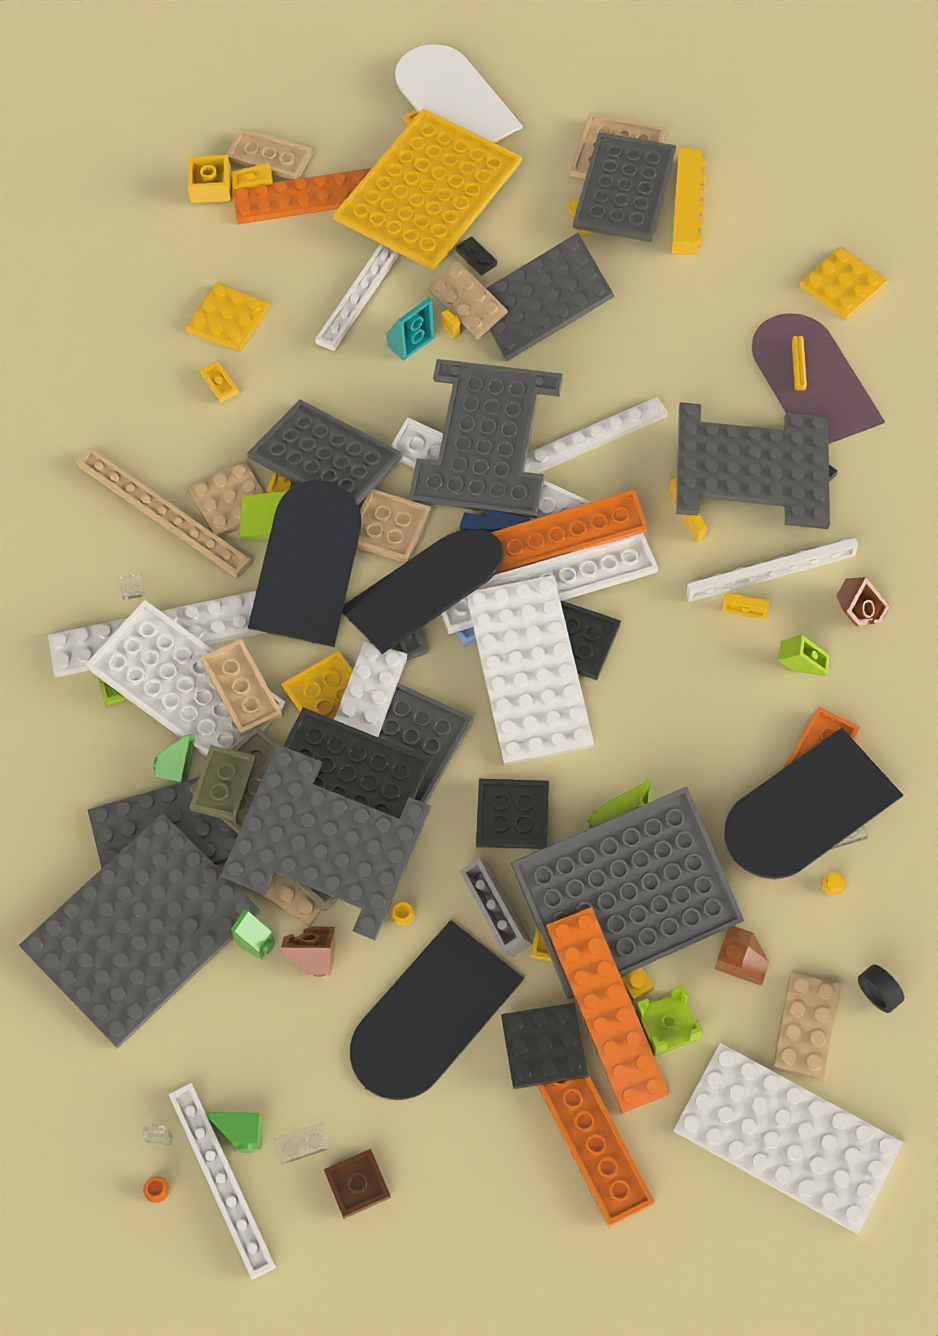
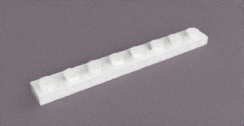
M382 244L379 245L316 337V344L335 351L400 253Z
M657 396L527 453L524 471L538 474L667 417L668 411Z
M856 538L841 539L830 545L823 544L815 549L801 550L790 556H779L772 561L758 562L746 568L739 567L732 572L724 574L717 573L703 580L696 579L687 584L686 596L688 601L691 602L850 558L856 555L858 543Z
M192 1083L168 1094L251 1279L253 1280L273 1270L276 1266Z

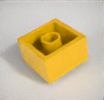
M228 155L189 157L188 190L191 203L231 201V167Z

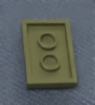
M210 745L189 806L190 811L236 822L256 762V756Z

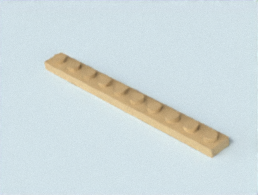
M92 448L76 461L80 469L235 578H238L251 565V560Z

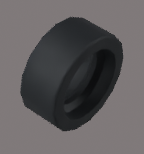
M873 964L858 976V984L861 990L881 1011L890 1013L904 1001L905 996L901 987L882 967Z

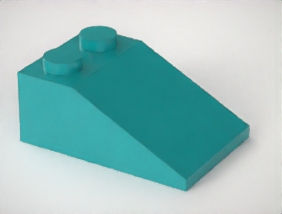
M430 297L398 319L386 333L387 346L403 361L435 338L433 306Z

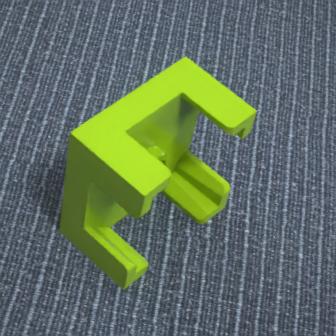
M684 986L672 989L670 996L649 1003V999L637 1002L636 1013L654 1056L701 1039L703 1030L699 1021H694L687 1005L688 995Z

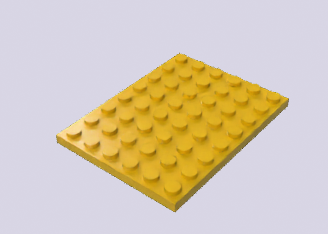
M423 108L333 214L334 220L434 271L522 162V156Z

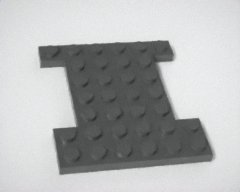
M437 359L433 375L434 382L453 384L438 461L417 458L409 500L417 503L485 512L489 509L517 516L537 518L545 477L544 474L524 472L538 394L560 397L563 374Z
M680 402L678 407L676 514L698 516L699 498L783 506L785 507V525L828 529L830 526L828 417L785 413L784 430L701 422V404Z
M278 744L220 877L266 895L274 874L281 875L361 908L352 931L376 941L432 807L409 797L401 817L398 819L314 785L322 766L321 761Z

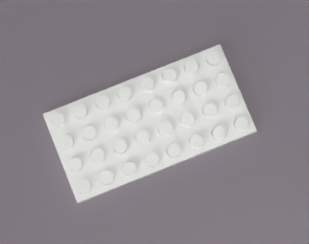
M554 575L475 590L466 596L503 764L508 765L593 748L592 732Z
M146 600L140 604L85 665L86 669L180 738L189 734L196 735L194 748L206 757L210 745L231 750L249 734L240 736L201 663L200 657L215 650ZM271 692L279 709L282 711L286 706V702ZM270 723L259 727V729L264 732Z
M721 1043L673 1132L857 1235L860 1233L903 1144L902 1141Z

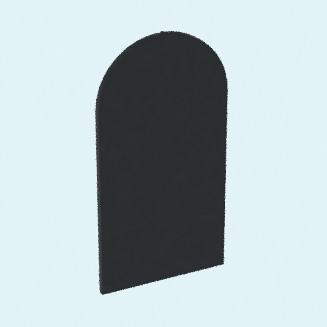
M310 480L292 487L281 498L275 511L248 629L335 647L362 522L358 504L343 487L329 481Z
M467 529L449 534L344 604L342 614L381 654H384L487 583L502 565L504 558L502 544L497 536L480 529Z
M840 728L740 799L727 816L724 828L725 843L734 861L747 872L767 879L790 877L802 871L903 797V794L843 728Z
M450 920L363 1018L354 1031L350 1044V1061L357 1079L366 1090L389 1100H406L425 1093L441 1078L523 982L524 977Z

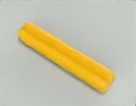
M794 336L792 338L795 390L804 391L807 386L804 339L802 336Z

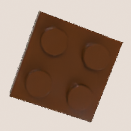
M371 1149L324 1169L343 1219L391 1198Z

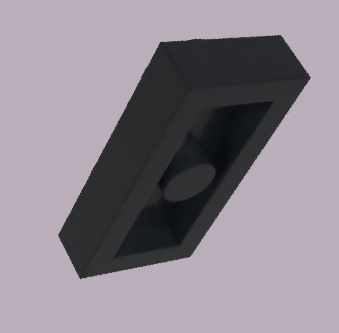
M472 236L456 246V252L481 276L497 266V260Z

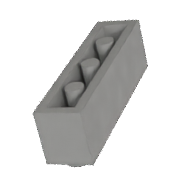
M479 858L460 870L502 951L514 957L531 946L533 943L490 864Z

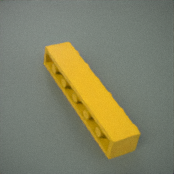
M679 148L672 254L696 256L697 247H701L702 235H698V231H702V219H699V216L703 215V204L700 203V200L704 198V188H700V186L704 185L705 173H701V170H705L706 158L702 157L703 149Z

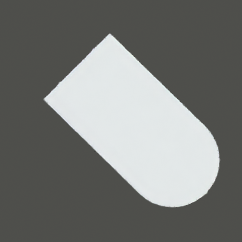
M437 44L424 45L409 51L398 62L395 71L396 83L418 113L424 108L491 142H495L522 129V124L466 57L456 49Z

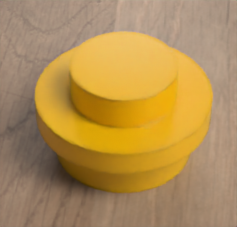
M829 872L823 877L821 886L828 895L838 896L845 890L846 882L839 873Z
M399 902L391 909V919L397 925H408L414 919V908L407 902Z

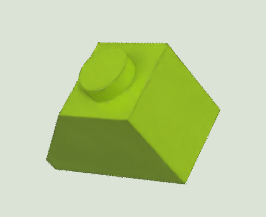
M800 635L780 642L778 661L792 671L826 676L828 675L830 655L809 639Z

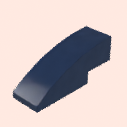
M489 509L486 516L464 512L460 531L480 529L491 533L530 521V518Z

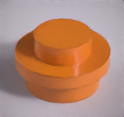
M159 1176L148 1179L143 1188L144 1196L152 1203H159L165 1200L170 1190L168 1182Z

